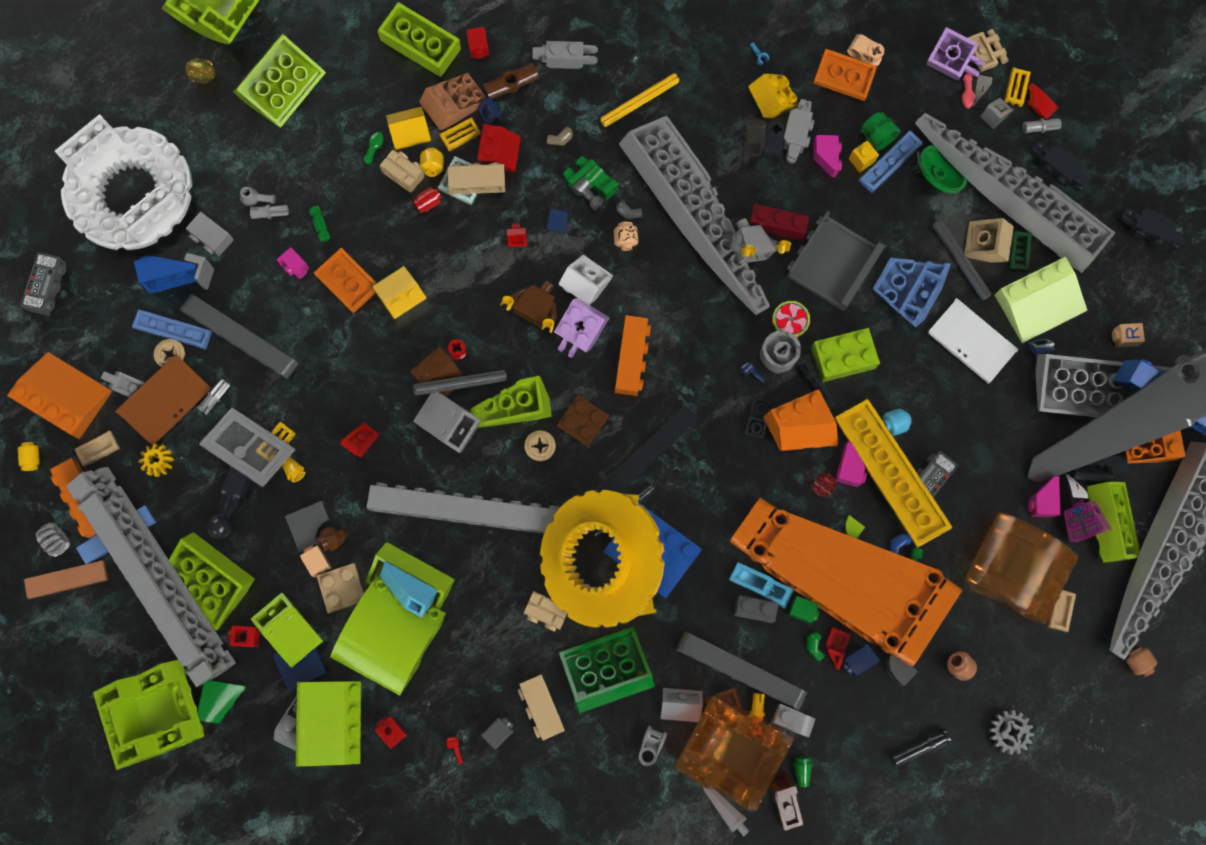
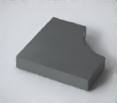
M322 501L285 516L299 552H303L312 545L314 547L318 545L316 541L318 531L325 522L330 520Z

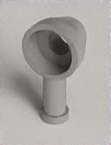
M252 187L242 188L239 195L241 202L249 207L254 206L258 201L275 204L276 199L275 195L258 194Z

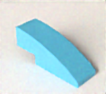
M737 563L729 579L770 602H777L778 606L786 609L794 592L792 588L741 563Z

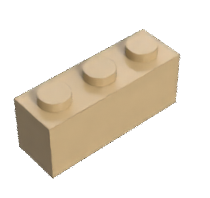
M496 162L489 165L474 163L470 166L454 164L448 167L449 194L505 192L504 164Z
M542 675L519 684L521 688L518 689L521 700L526 699L529 706L525 709L529 719L533 718L536 723L533 729L537 738L541 737L542 740L564 732L565 729Z

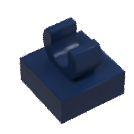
M486 98L478 108L485 124H491L503 112L502 110L498 111V102H493L492 98Z
M1047 338L1028 342L1029 350L1034 352L1035 359H1037L1038 354H1051L1050 351L1055 350L1054 342Z

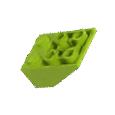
M283 593L279 594L251 618L259 631L291 668L323 641Z

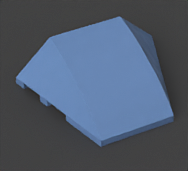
M890 258L873 290L916 328L926 319L940 294L951 263L933 264L930 261L923 263L909 259Z

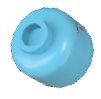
M896 409L883 415L882 421L892 436L907 432L910 428L911 417L902 409Z

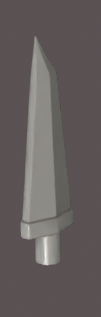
M702 778L704 792L722 816L730 831L733 833L737 829L745 836L749 832L743 824L747 818Z

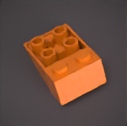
M1180 430L1125 451L1128 464L1168 462L1186 457Z

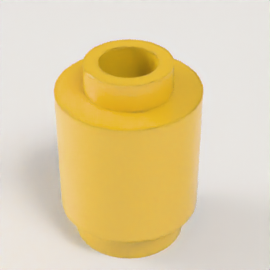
M34 442L21 443V446L17 447L18 463L21 466V471L38 470V465H40L38 446L34 445Z

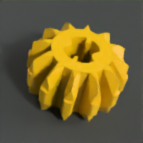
M153 444L152 448L146 446L147 452H140L144 458L138 460L139 463L143 464L141 469L147 471L146 474L149 476L154 473V476L159 477L160 472L164 475L167 474L166 468H172L169 462L174 461L173 457H169L172 452L166 450L164 445L159 447L158 444ZM155 458L159 459L158 463L153 462Z

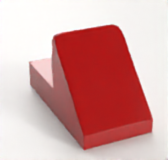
M363 423L343 438L341 445L354 455L362 457L379 434Z

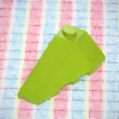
M540 376L521 379L512 387L500 391V394L493 398H488L471 408V413L482 419L478 428L552 417L550 398Z

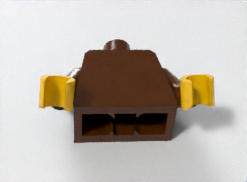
M547 281L543 282L540 289L531 285L529 288L525 287L510 296H505L500 304L501 306L502 304H507V311L512 307L513 313L542 328V330L545 327L550 328V333H552L554 324L558 319V305L555 303V297L550 295L554 286Z

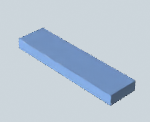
M909 131L859 179V182L873 193L923 142Z
M139 309L132 325L134 329L174 339L205 350L212 334L211 330Z
M144 505L136 510L147 528L156 523L147 506ZM98 535L76 548L85 564H90L108 553Z

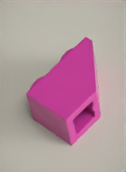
M816 135L813 142L814 160L831 177H836L838 171H841L842 160H839V154H841L842 149L839 136Z

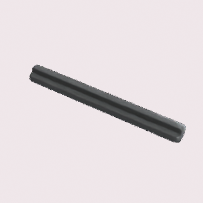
M943 221L935 222L933 224L934 230L982 300L989 298L991 292Z
M504 370L419 383L413 385V391L415 395H423L504 382L507 379V375Z

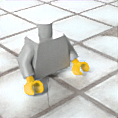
M747 219L737 222L739 230L732 236L731 249L735 251L739 264L766 260L777 250L780 254L790 250L791 243L789 241L781 240L779 242L771 239L760 225L750 226Z

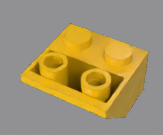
M763 74L748 86L764 118H775L797 108L799 105L797 97L789 87V81L784 75Z

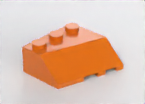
M819 389L772 409L763 417L780 451L838 446L837 424Z

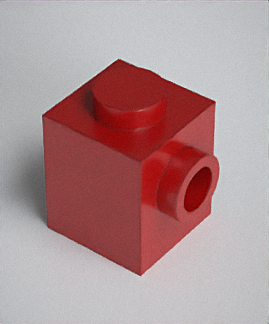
M385 716L376 724L378 726L375 729L376 733L390 749L394 748L408 735L393 716L389 718Z

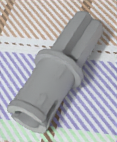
M1041 118L1037 121H1026L1023 123L1024 133H1044L1047 130L1061 128L1060 119L1044 120Z
M270 204L262 207H250L251 219H271L273 216L289 214L287 205L270 206Z
M220 379L214 388L207 392L208 395L197 408L208 415L217 401L220 402L219 399L229 388L230 384L224 379Z

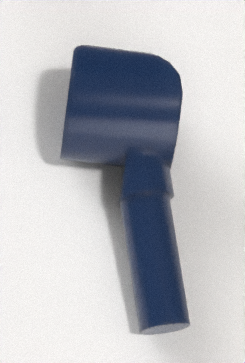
M745 363L740 367L744 375L751 373L762 383L765 381L754 370V366L751 363Z

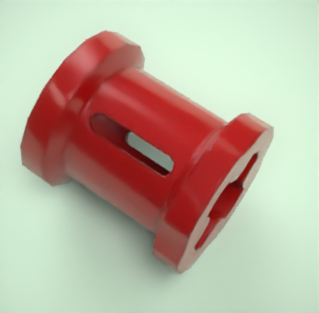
M454 339L449 343L448 350L450 356L455 360H462L466 356L464 342ZM460 347V352H454V348L458 349Z

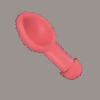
M971 74L963 76L964 92L962 93L961 100L966 108H971L975 102Z

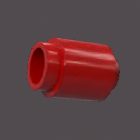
M430 187L417 195L413 203L420 213L427 212L440 204L439 199L442 197L436 188L432 189Z

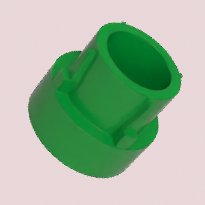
M878 112L871 116L863 124L861 130L866 136L865 139L868 140L875 151L885 148L900 133V129L890 117L887 118L883 112Z

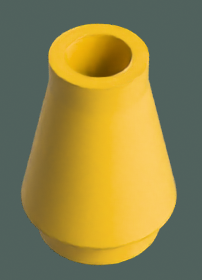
M291 457L282 465L287 479L292 482L301 480L305 475L304 467Z

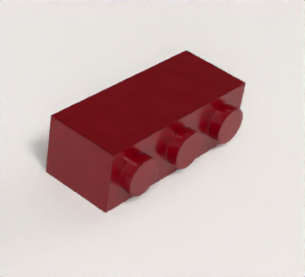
M754 204L749 225H760L765 233L802 241L806 234L809 216Z

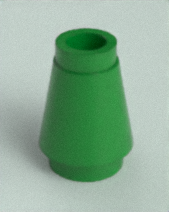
M796 756L792 764L797 786L808 787L812 762L809 756Z

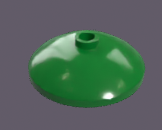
M934 145L926 147L921 152L919 157L920 168L924 177L932 186L946 193H958L965 187L967 179Z

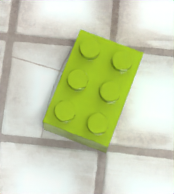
M869 328L815 341L811 346L814 361L819 370V377L823 382L873 370L880 364Z

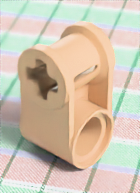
M857 34L847 52L855 59L878 66L882 60L884 48L881 44L868 39L866 36Z

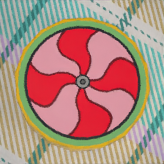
M786 301L775 309L772 316V324L776 331H787L795 337H799L808 329L810 315L801 303Z

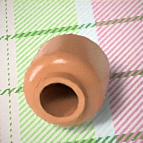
M1138 646L1132 649L1126 658V662L1135 675L1143 674L1146 677L1155 672L1153 668L1157 665V660L1148 648Z
M963 651L953 653L947 661L948 670L959 680H969L977 671L976 662Z

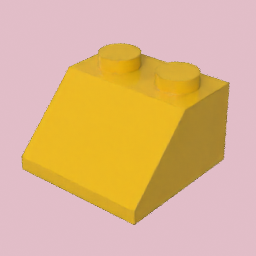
M404 266L372 286L393 319H396L426 299V296Z

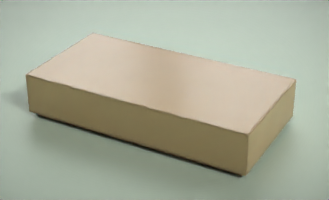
M108 431L79 446L75 451L82 465L86 467L120 449L113 433Z
M1055 589L1047 627L1064 632L1069 631L1076 598L1075 593Z

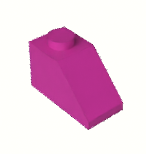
M847 442L844 445L835 481L858 487L861 483L865 482L867 472H864L866 466L852 442Z
M1059 476L1049 479L1030 497L1028 510L1031 511V517H1056L1060 515Z

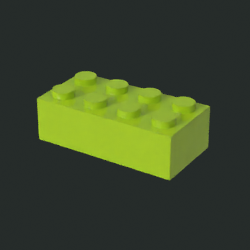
M399 2L378 29L380 41L439 77H442L461 50L460 40Z

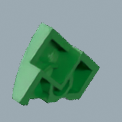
M208 680L204 683L197 712L199 720L220 723L227 711L235 704L236 699L245 691L246 686Z

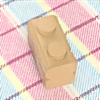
M392 150L380 164L382 173L410 193L413 192L424 178L420 165L417 162L411 163L408 157L401 151L397 153L395 150Z
M534 591L524 611V614L527 615V620L536 624L538 621L545 623V628L554 632L556 629H561L567 616V612L561 611L552 599Z

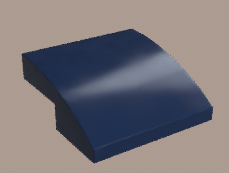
M317 647L292 668L279 653L273 655L288 692L297 688V682H310L328 673Z

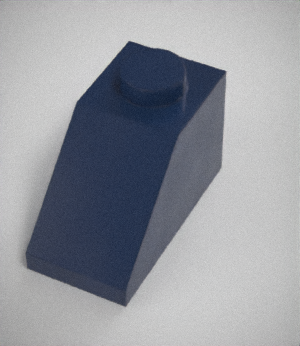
M868 644L862 645L843 659V668L849 675L858 676L880 660Z

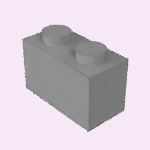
M202 212L186 227L190 234L188 237L195 243L201 242L204 245L203 249L211 255L215 253L217 256H220L233 241L228 232Z

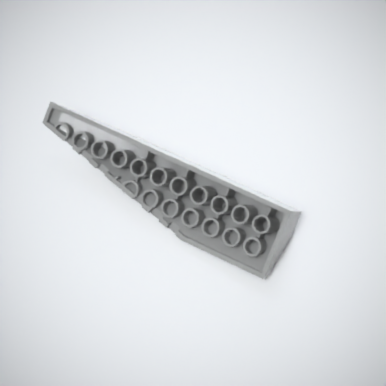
M665 116L629 131L619 145L691 245L718 277L755 315L768 309L770 305L761 286L757 285L755 281L756 275L754 271L750 270L747 263L739 264L735 251L731 249L732 236L736 232L730 219L726 218L724 214L725 208L723 204H720L716 197L718 193L710 184L711 178L670 119Z
M1190 442L1185 453L1186 457H1183L1135 563L1123 597L1109 651L1121 659L1125 660L1138 642L1139 634L1145 632L1149 627L1147 624L1152 616H1157L1160 612L1158 609L1160 605L1168 601L1183 580L1182 575L1184 572L1192 568V561L1204 551L1203 546L1206 543V443Z

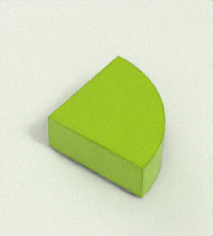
M849 515L845 522L846 534L857 539L865 527Z

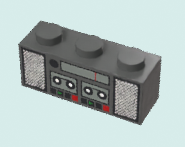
M37 252L20 306L27 311L49 316L55 307V296L60 291V281L62 275L66 272V262L60 257Z
M941 451L936 454L932 453L925 461L927 463L924 469L920 468L916 472L932 497L936 495L959 466Z

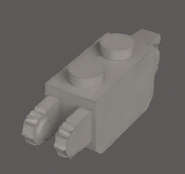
M547 41V45L534 47L532 56L533 59L545 62L549 68L580 69L583 67V64L597 63L598 58L595 56H583V54H594L598 52V48L595 45H583V42Z
M801 99L797 109L795 108L790 111L783 138V148L788 150L786 155L788 163H795L799 153L803 152L804 147L808 148L810 137L807 136L808 131H812L815 121L811 120L813 115L811 112V101Z

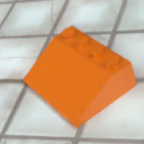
M47 352L18 379L7 396L70 435L80 439L112 391Z

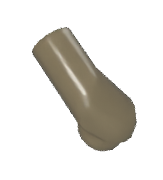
M566 127L558 136L548 135L547 144L565 145L573 136L572 129Z

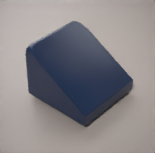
M551 208L547 230L565 234L569 212Z

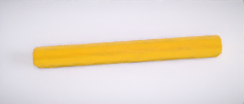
M675 73L671 74L600 118L604 127L609 126L678 84V76Z

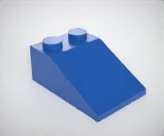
M143 256L140 260L134 261L138 281L149 293L196 282L194 277L198 267L195 264L154 256Z

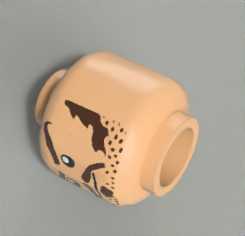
M632 222L619 223L614 229V243L617 247H621L623 251L632 250V247L636 246L639 242L638 229Z

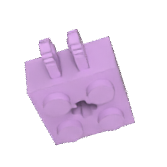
M946 27L926 65L959 81L964 71L978 77L979 72L968 66L969 61L978 66H984L985 62L973 55L978 47L976 42ZM951 51L955 52V55H954L955 57H953V58L950 57L949 54H948V52H949V53H951Z
M579 298L573 299L554 331L563 337L558 350L562 352L568 342L574 344L568 352L570 358L574 356L578 348L585 352L591 350L610 317ZM583 321L585 328H581L579 322Z

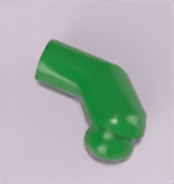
M814 631L807 637L806 649L819 662L825 655L818 648L821 635Z

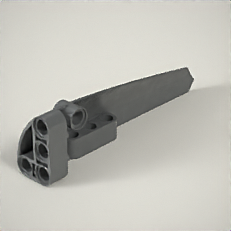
M1206 350L1198 352L1193 356H1179L1175 361V366L1099 417L1033 457L1027 478L1039 483L1194 425L1197 419L1206 416ZM1190 364L1187 369H1182L1183 366Z

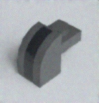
M887 654L885 665L888 674L899 686H905L918 671L893 654Z

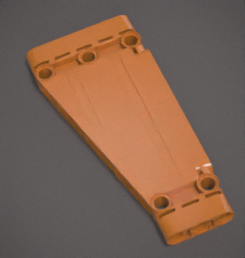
M761 497L730 540V543L748 554L752 561L761 563L768 573L807 600L819 604L818 607L870 643L880 645L884 652L893 654L910 667L915 665L962 592V588L945 578L938 569L790 514L784 510H779ZM772 512H775V513L773 514V516L771 517V519H769V516L771 515V513H772ZM775 518H782L784 524H778ZM764 527L761 533L758 534L759 530ZM751 542H753L752 546L748 550L747 547L750 545ZM760 548L763 551V555H757L754 549ZM928 576H933L936 579V583L930 582ZM908 607H913L916 615L910 614ZM888 638L895 641V647L888 645Z

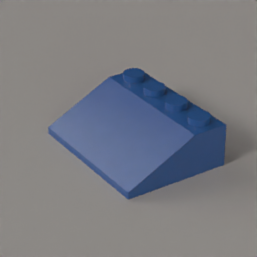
M645 508L654 519L660 531L659 540L664 546L662 554L664 571L657 593L666 599L702 549ZM613 537L603 552L620 564L621 560L618 559V556L621 552L616 550L619 544H614L615 538Z

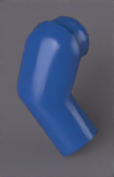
M906 533L897 535L890 542V552L899 555L900 548L911 543V537Z

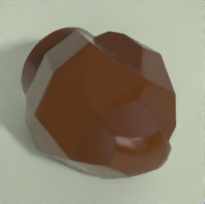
M328 527L320 532V537L316 541L323 552L327 550L334 551L343 544L346 533L343 529L335 530L333 527Z

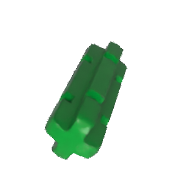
M313 206L309 212L311 217H314L312 220L317 233H319V240L321 242L328 241L330 235L326 231L327 226L323 215H320L322 213L319 206Z

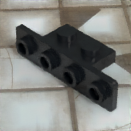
M1115 454L1074 469L1072 474L1074 479L1081 481L1113 482L1115 478L1113 472L1127 473L1130 464L1127 463L1126 455Z

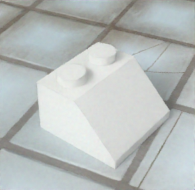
M582 255L567 267L559 285L565 291L572 293L590 305L598 298L613 275L585 255Z

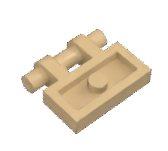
M993 29L986 32L987 38L984 32L968 37V39L978 44L973 55L985 62L984 66H978L980 72L997 66L999 63L997 59H1000L1002 64L1009 61L1006 56L1007 52L1005 48H1002L999 42L1000 38Z

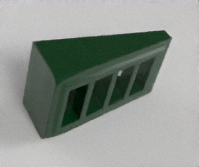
M1013 231L1009 254V269L1028 270L1032 233ZM1017 238L1023 239V242H1016ZM1016 245L1023 246V249H1016ZM1015 253H1023V257L1015 256ZM1015 260H1023V264L1014 263Z

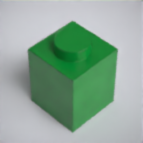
M795 596L787 615L810 624L816 621L819 616L820 610H817L819 604Z

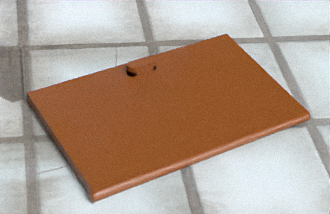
M175 354L115 412L124 418L153 446L212 388Z

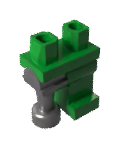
M581 156L575 162V165L580 169L577 173L571 168H568L563 173V177L568 182V188L575 195H583L589 200V206L593 210H596L604 200L609 199L618 190L619 184L614 179L612 180L593 159L589 161ZM593 187L600 195L595 196L590 189Z

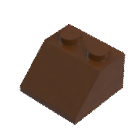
M440 346L410 371L418 383L463 377V374ZM453 390L442 391L440 393L444 396H447Z

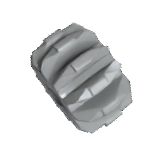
M50 522L43 525L36 533L40 547L50 556L56 557L61 555L70 546L68 537L55 523Z

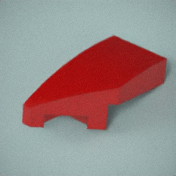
M1030 84L1028 86V90H1030L1028 106L1032 105L1037 115L1047 120L1058 107L1040 88Z
M831 627L825 646L836 669L840 670L851 634Z

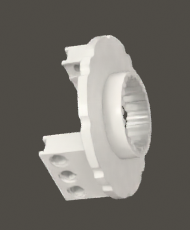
M99 114L55 150L57 155L67 164L62 178L64 187L61 189L62 203L66 215L70 220L74 221L73 226L80 233H85L86 238L97 245L114 250L121 247L126 250H134L150 246L158 242L161 236L169 235L172 232L173 226L182 221L191 201L189 190L192 188V176L187 161L183 156L179 155L180 151L173 143H168L166 137L155 131L136 127L135 129H129L128 127L112 128ZM127 166L130 169L136 166L138 170L142 168L145 172L148 171L156 182L154 185L155 189L152 192L146 193V197L135 206L132 205L131 209L124 215L121 213L117 215L106 206L107 203L103 200L106 197L102 192L106 191L104 185L109 184L107 179H113V173L119 174V169L126 171Z

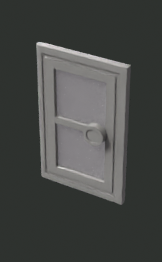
M231 408L199 443L200 446L261 487H264L295 451V448L234 408Z

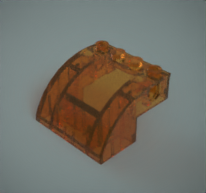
M998 512L965 581L986 597L1007 603L1026 619L1046 625L1057 600L1060 598L1065 583H1067L1073 567L1076 565L1078 555L1061 541L1043 530L1020 519Z
M712 696L675 768L706 789L718 790L745 809L757 810L794 738L750 712L723 699Z

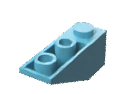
M385 561L380 577L405 609L422 618L433 603L437 590Z

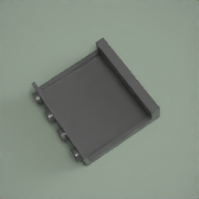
M827 211L825 216L821 215L815 225L818 227L815 232L811 230L808 234L806 246L802 245L796 255L799 257L796 262L792 260L789 264L787 277L840 310L845 311L885 245L880 242L877 246L828 217L830 212Z

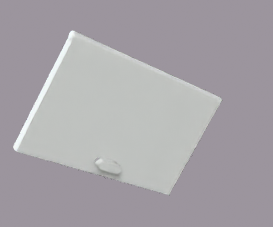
M957 298L927 332L988 384L1015 352L1018 351L1013 344Z

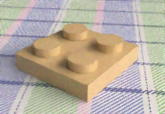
M355 563L317 575L329 614L358 604L364 595Z

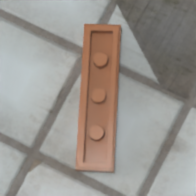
M102 560L24 579L27 599H32L107 581L108 576L105 561Z

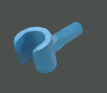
M751 43L750 46L758 57L756 60L757 64H763L760 58H764L768 62V54L761 53L755 43Z

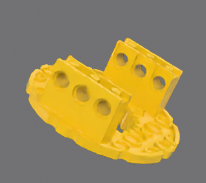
M593 490L585 492L584 496H574L554 514V521L549 523L545 530L540 555L543 558L540 566L541 573L545 576L544 585L555 605L561 611H566L568 617L577 623L589 627H600L601 625L604 627H614L619 622L627 623L637 616L656 613L652 597L656 595L663 576L664 562L662 554L664 546L659 540L660 531L654 519L642 505H638L639 495L623 494L610 490H602L599 493ZM595 529L603 530L604 533H609V537H614V544H619L616 550L621 552L618 556L621 563L617 564L620 570L614 573L616 578H611V583H606L604 587L598 588L590 587L589 584H584L583 579H578L580 574L574 572L577 566L572 564L576 560V558L572 557V554L576 553L574 546L579 545L577 539H583L582 534H588V531H594Z

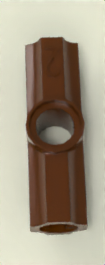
M531 63L515 71H506L503 76L483 84V89L487 98L494 99L506 93H515L519 87L539 79V75L535 65ZM509 80H514V81H515V82L512 83V84L507 83V81H509Z

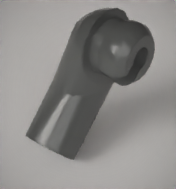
M624 201L617 202L616 211L624 219L642 217L641 208L631 209Z

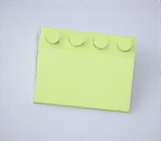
M1066 257L1001 288L995 294L997 301L1021 343L1087 311L1076 274Z

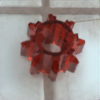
M822 472L811 487L815 489L814 493L820 497L824 495L827 498L835 489L837 483L832 475L829 473L825 475Z

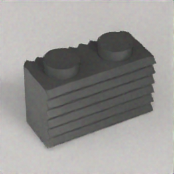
M741 595L736 599L734 616L773 623L776 620L778 603L747 598Z
M506 717L503 719L498 718L497 721H494V724H491V727H488V730H485V733H482V737L494 749H497L514 732L511 729L514 725Z

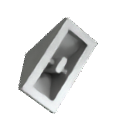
M999 98L990 103L980 117L994 129L1013 109Z

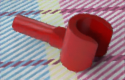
M448 737L447 748H454L458 764L460 765L463 763L459 751V740L457 737Z

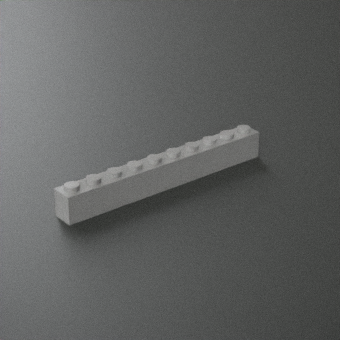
M376 483V486L370 485L367 509L369 511L542 534L545 533L548 524L554 521V514L560 508L558 506L541 508L542 505L530 503V506L522 505L520 501L503 503V500L498 498H492L491 501L484 500L482 496L475 495L472 498H465V495L460 493H453V496H450L438 490H434V493H428L426 489L415 488L412 491L400 485L390 488L384 483Z

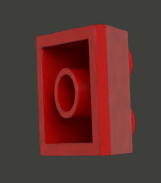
M483 124L478 163L489 165L496 162L504 164V171L515 172L521 136L501 126Z

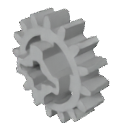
M1002 711V716L995 715L997 721H991L990 723L994 728L989 729L990 732H993V736L989 738L996 740L993 746H1001L1000 752L1007 750V753L1013 755V752L1021 754L1020 748L1028 750L1026 743L1032 744L1033 742L1029 740V736H1034L1029 731L1033 728V725H1027L1029 718L1022 719L1023 713L1016 714L1015 711H1010L1009 714L1007 711ZM1014 720L1018 721L1020 726L1016 725ZM1013 729L1014 733L1011 734L1012 736H1009V732ZM1002 739L1007 740L1011 746L1005 744Z

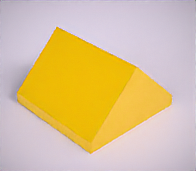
M422 107L386 115L395 150L431 141Z

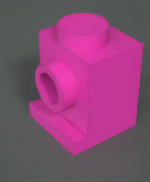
M291 247L277 259L280 266L290 276L294 274L297 278L301 279L307 274L309 267Z

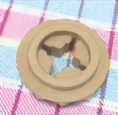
M174 339L161 341L154 350V359L160 367L172 358L169 357L167 359L168 356L164 350L166 352L174 350L173 354H177L182 361L186 355L183 345Z
M535 431L527 437L525 451L533 460L542 462L553 455L555 440L545 431ZM539 439H541L543 445H549L542 448V454H540L538 448L534 447L538 445Z

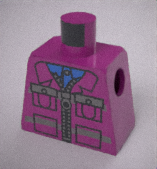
M1070 497L1073 508L1064 511L1070 542H1079L1111 530L1096 502L1085 503L1083 498Z

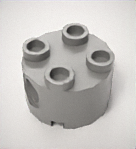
M787 331L771 333L765 339L760 350V357L764 366L776 374L790 370L800 356L801 346L797 337Z

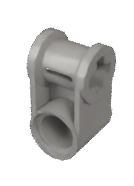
M648 725L638 753V760L642 765L649 766L655 763L665 742L666 732L661 733ZM646 750L652 753L653 758L650 762H645L642 759V754Z

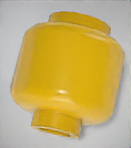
M427 148L420 154V169L423 170L425 175L434 177L443 171L444 156L439 150Z

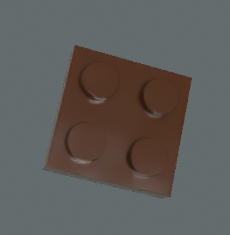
M577 395L557 424V428L589 448L610 415Z

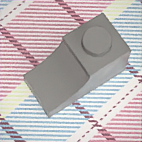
M777 704L771 723L808 738L815 722V718L782 704Z

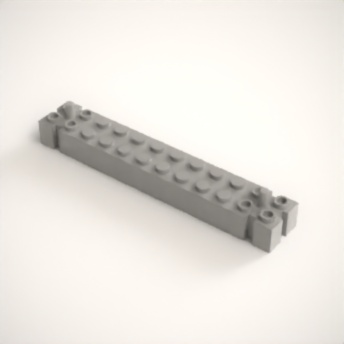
M104 467L94 472L91 470L80 473L66 487L71 496L80 501L77 505L78 509L82 511L92 525L93 530L97 533L125 579L129 582L158 630L164 636L169 647L177 656L180 664L183 667L187 666L185 674L189 675L195 686L198 687L208 680L220 676L236 664L228 650L224 651L221 647L223 642L121 486L117 487L114 483L116 479L110 469Z

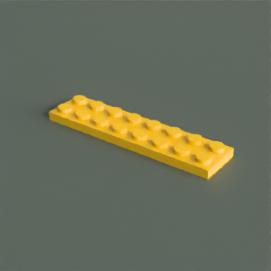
M868 399L835 417L836 423L847 440L852 442L864 462L865 468L917 548L952 528Z

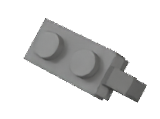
M104 371L101 379L110 383L109 388L127 397L132 396L144 384V382L121 372H116L115 375Z

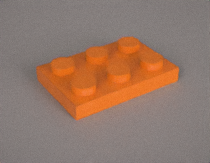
M825 49L813 84L865 101L877 66Z
M342 248L314 272V275L353 314L376 293L372 286L377 283Z

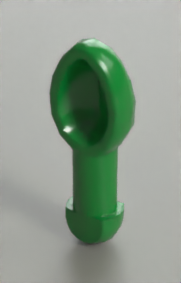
M380 131L372 134L369 139L370 147L366 156H364L366 164L373 162L376 150L383 144V134Z

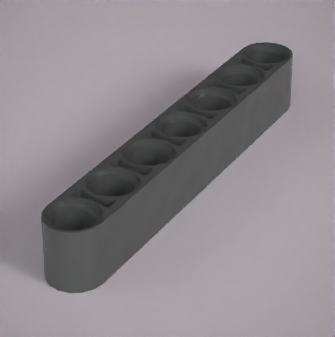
M190 294L180 307L183 313L282 377L288 379L297 367L298 362L193 294Z
M684 631L676 647L677 651L797 711L800 710L806 697V691Z

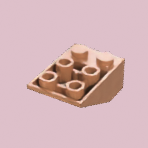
M466 73L426 88L419 103L437 127L442 130L455 125L473 113L487 97L471 76Z

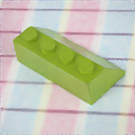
M1105 482L1087 486L1088 501L1097 503L1111 527V530L1096 535L1100 545L1099 555L1103 559V563L1138 558L1140 548L1125 482Z
M386 542L375 555L366 583L371 585L376 576L380 577L386 561L436 589L437 593L431 605L440 610L455 579Z

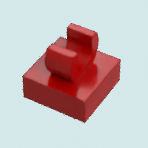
M520 223L512 224V229H507L508 247L527 246L526 228H520Z

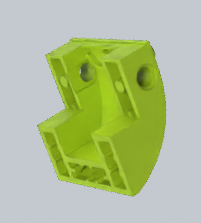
M167 0L162 10L199 34L220 43L230 44L259 0Z
M376 576L345 624L330 657L392 692L401 695L418 669L424 652L440 629L446 613L431 605L422 618L405 609L382 578Z
M179 660L159 664L137 676L117 680L93 692L116 770L153 758L204 737L203 726L197 714V707L191 695V688L185 676V669Z

